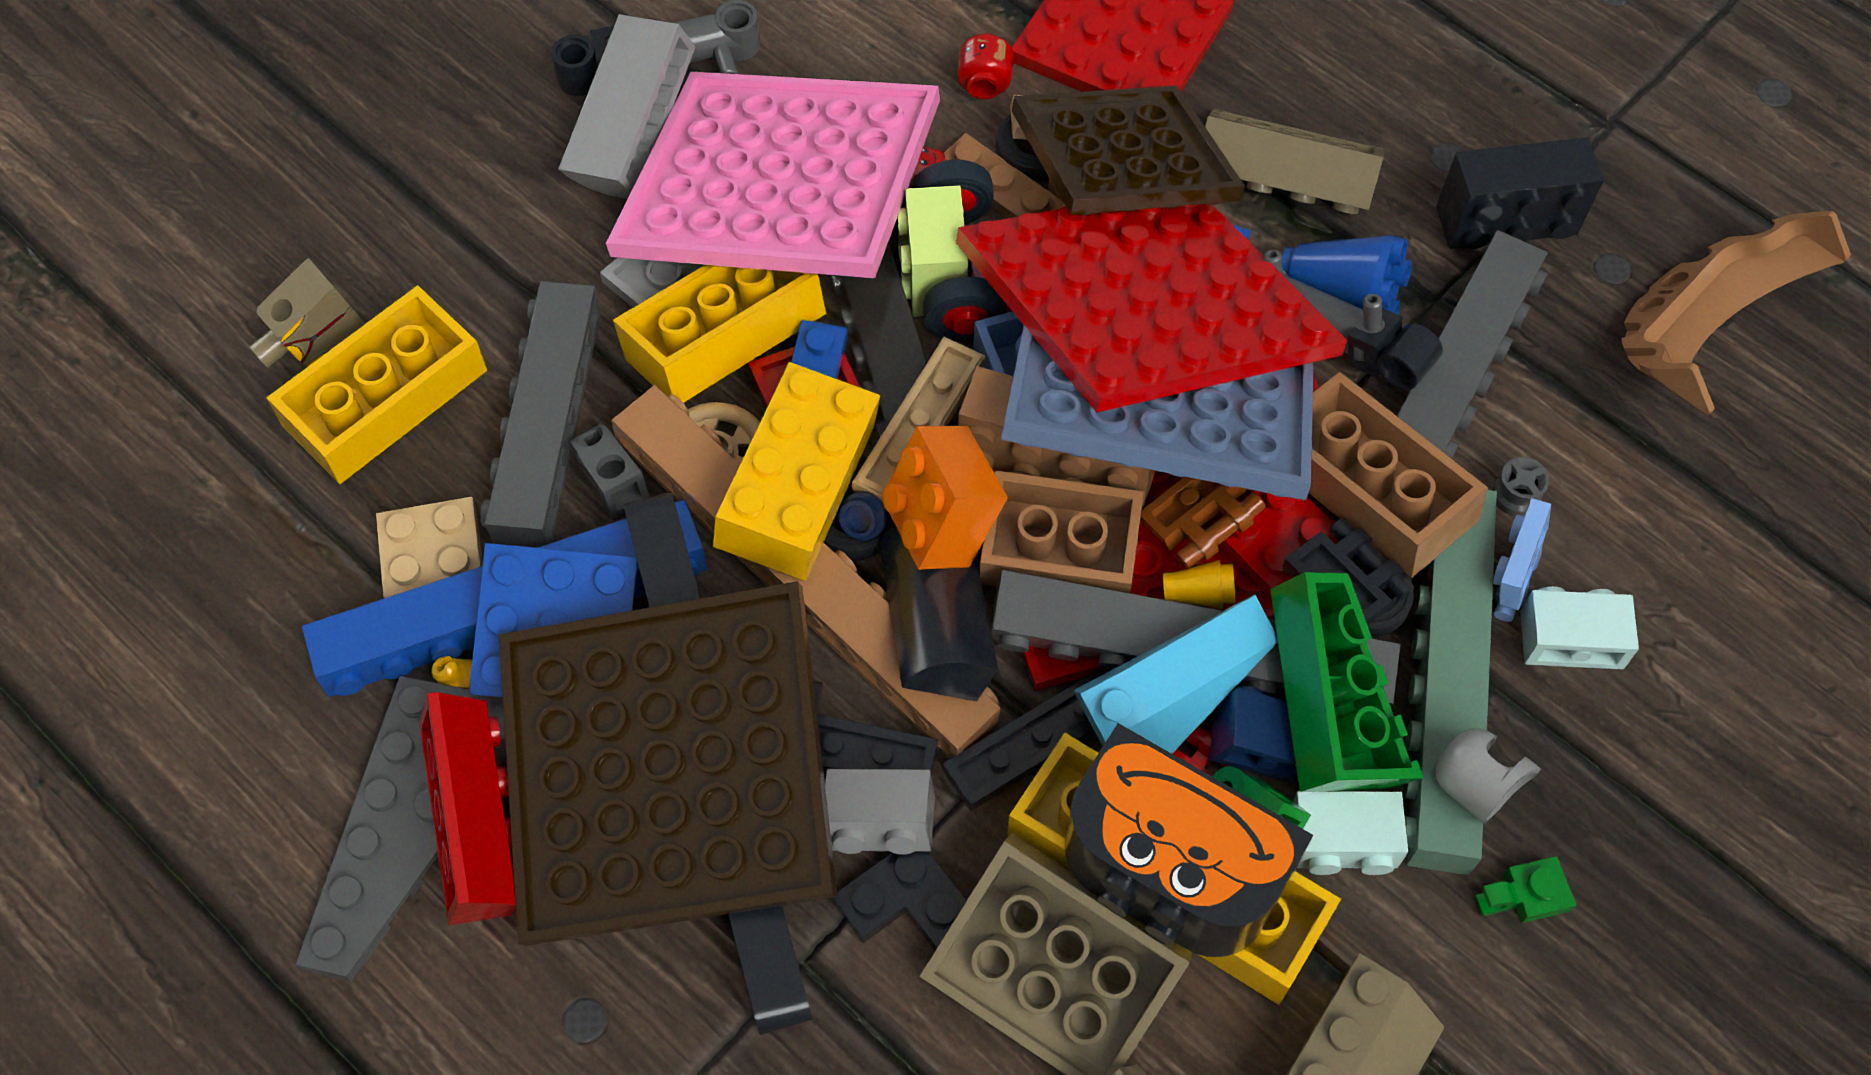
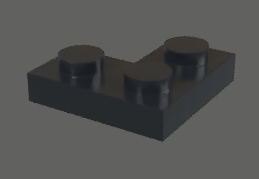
M914 851L913 853L903 855L892 852L838 891V897L832 898V903L862 943H865L906 913L935 951L967 902L928 851Z

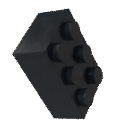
M1589 137L1459 151L1454 156L1436 208L1449 249L1466 247L1468 249H1478L1490 245L1497 230L1524 242L1552 237L1564 239L1572 235H1578L1604 179Z

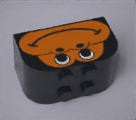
M1117 723L1075 791L1065 839V855L1074 877L1083 887L1098 896L1097 900L1101 905L1120 917H1126L1128 914L1146 925L1145 930L1154 939L1169 946H1174L1177 943L1198 955L1225 957L1247 948L1258 937L1314 835Z

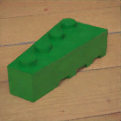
M1304 572L1271 588L1300 792L1386 790L1423 779L1418 760L1410 761L1402 737L1408 735L1401 714L1393 715L1383 686L1389 684L1383 665L1378 666L1370 653L1367 641L1372 636L1349 574Z

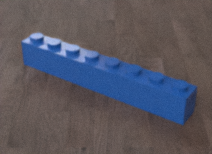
M684 499L675 502L693 573L696 576L699 572L708 569L701 541ZM627 518L539 547L543 549L636 557ZM638 560L633 598L646 594ZM482 566L303 625L302 630L315 678L327 696L351 695L362 690L364 685L385 678L398 679L399 676H406L413 669L435 662L440 657L450 656L452 659H456L462 652L474 649Z

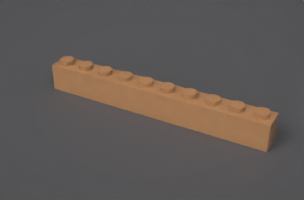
M654 385L611 420L615 438L623 449L668 492L672 491L673 497L677 501L685 499L689 512L714 535L715 516L743 458L738 455L735 457L729 455L722 448L719 437L710 427L705 424L700 427L689 417L686 406L678 397L673 394L667 397ZM823 542L807 581L736 556L767 587L798 581L803 587L807 625L925 737L938 739L937 749L948 759L957 756L981 741L997 725L1001 708L998 706L997 697L988 687H986L977 702L902 688L888 595L878 584L874 582L867 584L856 573L857 569L852 560L842 551L836 550L833 552Z

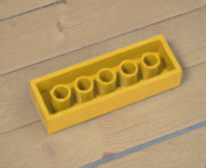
M1064 733L1010 813L1007 836L1009 837L1012 833L1016 834L1070 870L1065 855V839L1072 801L1078 785L1099 753ZM1295 871L1260 934L1247 948L1225 957L1199 956L1280 1005L1341 898Z

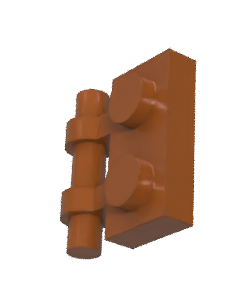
M1184 477L1141 511L1140 519L1170 551L1185 539L1190 542L1176 553L1183 565L1189 569L1200 559L1208 560L1219 552L1217 546L1237 530L1243 533L1254 524L1252 518L1263 511L1266 505L1255 492L1239 503L1236 499L1247 491L1246 488L1228 487L1216 482ZM1219 512L1224 514L1222 518L1205 531L1201 528Z

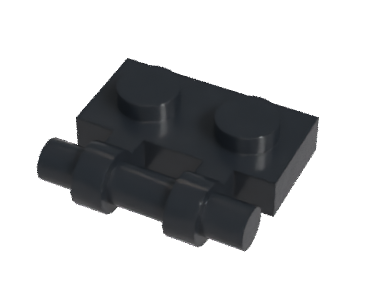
M1344 517L1339 519L1330 529V532L1340 542L1335 545L1321 531L1286 557L1282 566L1292 578L1304 572L1348 573L1367 625H1370L1388 611L1392 600L1382 590L1388 588L1401 601L1415 588L1402 575L1404 569L1394 559L1387 560L1371 544L1372 537L1361 527L1355 529ZM1357 558L1371 574L1367 576L1351 559Z

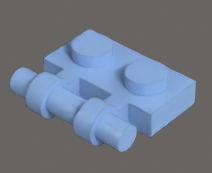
M1531 499L1526 515L1517 514L1509 535V543L1514 545L1509 557L1501 556L1493 580V584L1499 585L1495 594L1498 603L1494 616L1501 621L1511 622L1516 610H1519L1524 605L1528 594L1529 581L1533 570H1536L1543 542L1549 528L1550 503Z

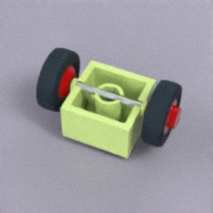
M946 160L932 164L922 170L915 178L913 188L905 189L906 207L900 208L897 217L899 233L898 253L902 270V299H911L912 317L924 316L927 329L935 336L942 339L946 337L952 341L974 340L975 321L1007 313L1006 303L985 278L968 277V257L956 244L958 227H963L964 224L981 218L990 210L994 198L993 182L989 172L977 163L966 160Z

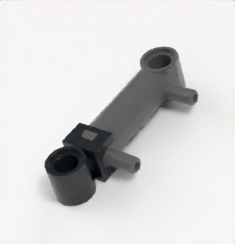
M731 0L723 3L716 13L671 22L679 24L696 46L690 63L716 58L719 71L723 74H738L734 60L743 61L750 59L758 53L761 47L757 11L747 1ZM614 25L590 30L592 43L589 39L580 35H567L554 43L551 49V56L558 84L562 91L573 96L588 94Z
M1274 249L1264 253L1263 261L1273 264L1347 339L1344 353L1348 354L1349 366L1375 378L1381 374L1393 386L1403 390H1412L1442 356V343L1431 330L1415 323L1407 324L1402 328V316L1382 308L1381 296L1377 294L1366 295L1363 299L1362 310L1287 276L1283 270L1282 254L1280 251Z

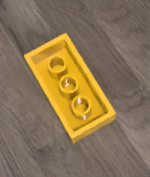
M704 265L613 319L625 360L653 386L656 385L667 397L673 394L684 403L797 333L802 320L814 322L826 315L818 274Z
M417 285L266 398L282 427L340 485L488 370L477 341Z
M789 362L715 516L713 547L807 581L874 428L880 395Z

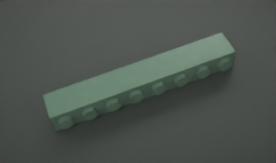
M1487 490L1480 521L1420 570L1424 571L1423 585H1418L1414 600V614L1421 615V629L1415 630L1411 646V658L1419 659L1418 675H1412L1409 686L1408 702L1409 704L1416 705L1415 721L1410 720L1408 724L1406 750L1413 751V761L1418 760L1424 778L1403 784V798L1410 799V816H1405L1408 844L1407 866L1470 875L1482 859L1483 822L1440 787L1436 779L1435 770L1442 751L1457 735L1471 728L1487 730L1497 491Z

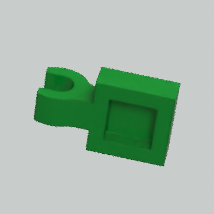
M1557 856L1509 867L1503 873L1506 882L1486 885L1482 888L1484 893L1474 896L1481 916H1489L1516 908L1521 923L1567 913L1577 906Z

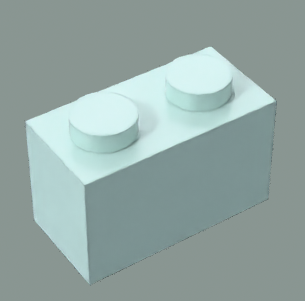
M1544 587L1532 590L1520 610L1525 665L1624 669L1639 650L1633 595L1615 594L1608 589H1595L1586 593L1565 592L1560 587Z
M1297 791L1293 802L1311 814L1303 829L1314 835L1297 868H1309V872L1316 875L1335 874L1340 872L1341 868H1361L1362 873L1367 875H1383L1392 872L1394 868H1398L1407 855L1408 844L1402 792Z

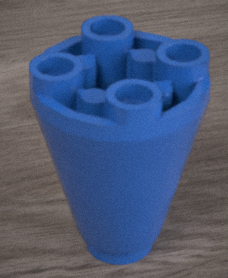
M1395 235L1301 243L1297 247L1287 246L1282 255L1283 270L1287 276L1362 310L1364 297L1369 294H1377L1382 298V308L1398 315L1400 301L1396 300L1399 286L1406 287L1408 285L1412 269V261L1405 259L1408 240Z

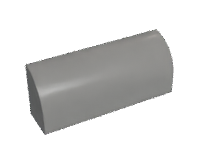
M618 15L558 168L568 178L594 191L628 199L673 108L696 48L679 24Z

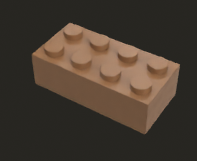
M979 366L976 367L959 412L958 426L969 427L994 473L996 470L1144 491L1143 510L1155 470L1135 466L1128 467L1115 462L1085 456L1077 457L1065 452L1034 446L1027 447L1018 443L1001 440L1013 376Z
M1341 372L1337 373L1313 392L1311 486L1308 493L1339 519L1344 517L1355 529L1361 527L1372 537L1371 544L1388 559H1394L1407 575L1412 578L1480 521L1488 487Z

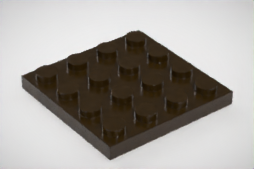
M1178 86L1014 96L1012 113L1070 215L1079 214L1087 216L1102 212H1133L1138 209L1177 208L1179 206L1197 204L1216 205L1221 202L1241 201L1245 185Z

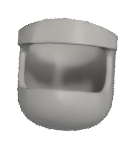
M1471 728L1457 735L1445 747L1437 761L1435 773L1440 787L1481 822L1486 823L1520 787L1534 778L1541 768L1527 757L1520 760L1514 767L1503 766L1488 754L1497 736L1484 729Z

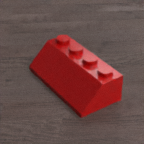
M441 692L427 693L419 721L448 926L511 916L516 909L514 870L509 849L512 848L510 816L504 817L501 798L508 797L509 789L505 766H496L494 748L501 745L497 716L489 717L487 701Z

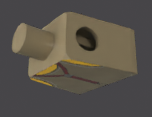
M308 258L257 307L256 313L270 330L251 344L249 348L267 368L289 351L306 367L365 325V322Z

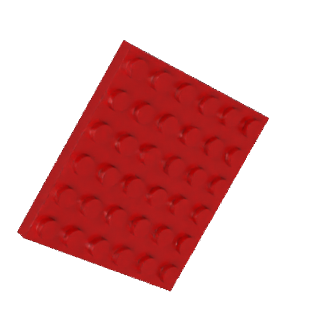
M1197 204L1179 206L1177 208L1138 209L1133 212H1102L1087 216L1079 214L1070 215L1068 209L1064 206L1051 211L1035 214L1025 213L1018 217L983 221L979 224L958 227L956 244L1096 413L1342 356L1347 339L1273 264L1263 261V255L1214 205Z

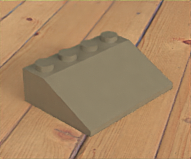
M1012 833L1000 847L919 977L1065 1075H1113L1119 1068H1123L1188 967L1192 952L1177 943L1174 946H1169L1159 942L1145 930L1146 925L1128 914L1126 917H1120L1101 905L1097 900L1098 896L1083 887L1074 877L1071 870Z

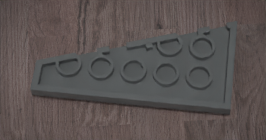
M399 676L295 966L299 970L352 982L390 930L389 923L407 898H413L424 883L423 876L438 857L419 721L427 693L441 692L487 701L489 717L497 716L500 727L501 745L494 748L496 766H504L507 763L503 697L470 695L468 689Z

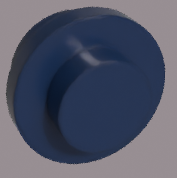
M865 491L855 492L848 496L840 506V526L850 537L858 540H870L879 535L886 526L887 512L885 506L872 493Z

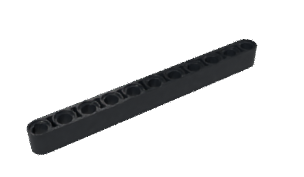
M672 491L623 504L649 607L700 599ZM783 906L728 914L759 1034H766L812 1020Z

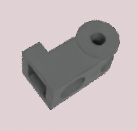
M603 423L568 441L577 463L602 499L605 509L613 520L625 514L623 504L650 497L641 470Z

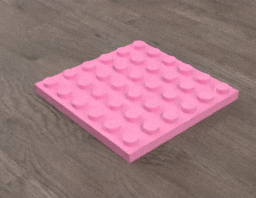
M690 72L606 242L610 257L875 278L902 206L905 189L909 187L939 105V87L935 85Z

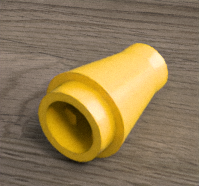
M1220 560L1173 573H1163L1164 597L1167 601L1223 609V604H1236L1233 564L1221 565Z

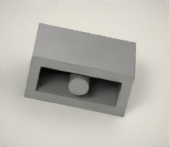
M827 769L825 790L832 851L846 854H856L861 851H890L902 855L910 854L914 851H931L935 794L930 770Z

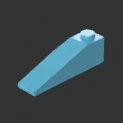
M1252 595L1075 689L1074 693L1102 746H1104L1117 723L1172 754L1278 642V638L1256 595Z

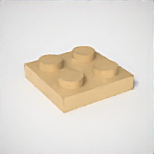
M473 497L376 513L384 599L483 566L477 510Z

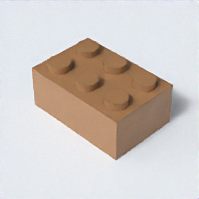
M995 470V475L1008 499L983 543L980 561L981 584L996 586L1002 570L1130 593L1144 491Z

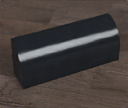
M894 525L884 533L879 542L901 686L906 689L977 702L998 670L977 559L975 557L971 566L967 568L918 570L909 550L903 544L896 525Z

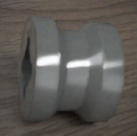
M1518 457L1511 459L1505 464L1492 489L1497 491L1496 506L1511 516H1516L1517 514L1525 516L1531 499L1540 501L1549 486V474L1540 462L1532 458ZM1516 488L1526 489L1527 492H1526V494H1525V493H1520V492L1516 491L1515 489H1516Z

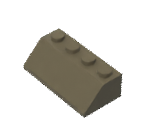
M1214 109L1208 115L1205 128L1239 178L1247 181L1246 188L1263 193H1272V189L1275 187L1290 191V199L1314 204L1317 197L1333 201V209L1350 214H1358L1359 208L1369 210L1384 158L1383 148Z
M1359 953L1286 1075H1418L1442 1033L1444 1025L1408 982Z

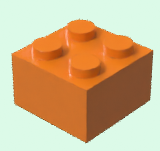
M916 426L906 448L901 454V459L889 483L884 488L881 498L883 499L885 509L890 513L902 537L904 546L909 550L918 570L970 567L1008 496L968 426Z

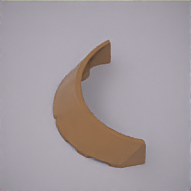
M1834 211L1796 213L1772 220L1774 227L1770 230L1756 235L1727 237L1707 247L1710 255L1696 262L1680 263L1649 288L1647 294L1637 300L1625 319L1624 324L1627 333L1626 337L1621 339L1628 359L1637 369L1689 406L1709 416L1715 407L1698 365L1692 363L1698 350L1719 326L1758 298L1801 277L1846 262L1851 253L1837 214Z

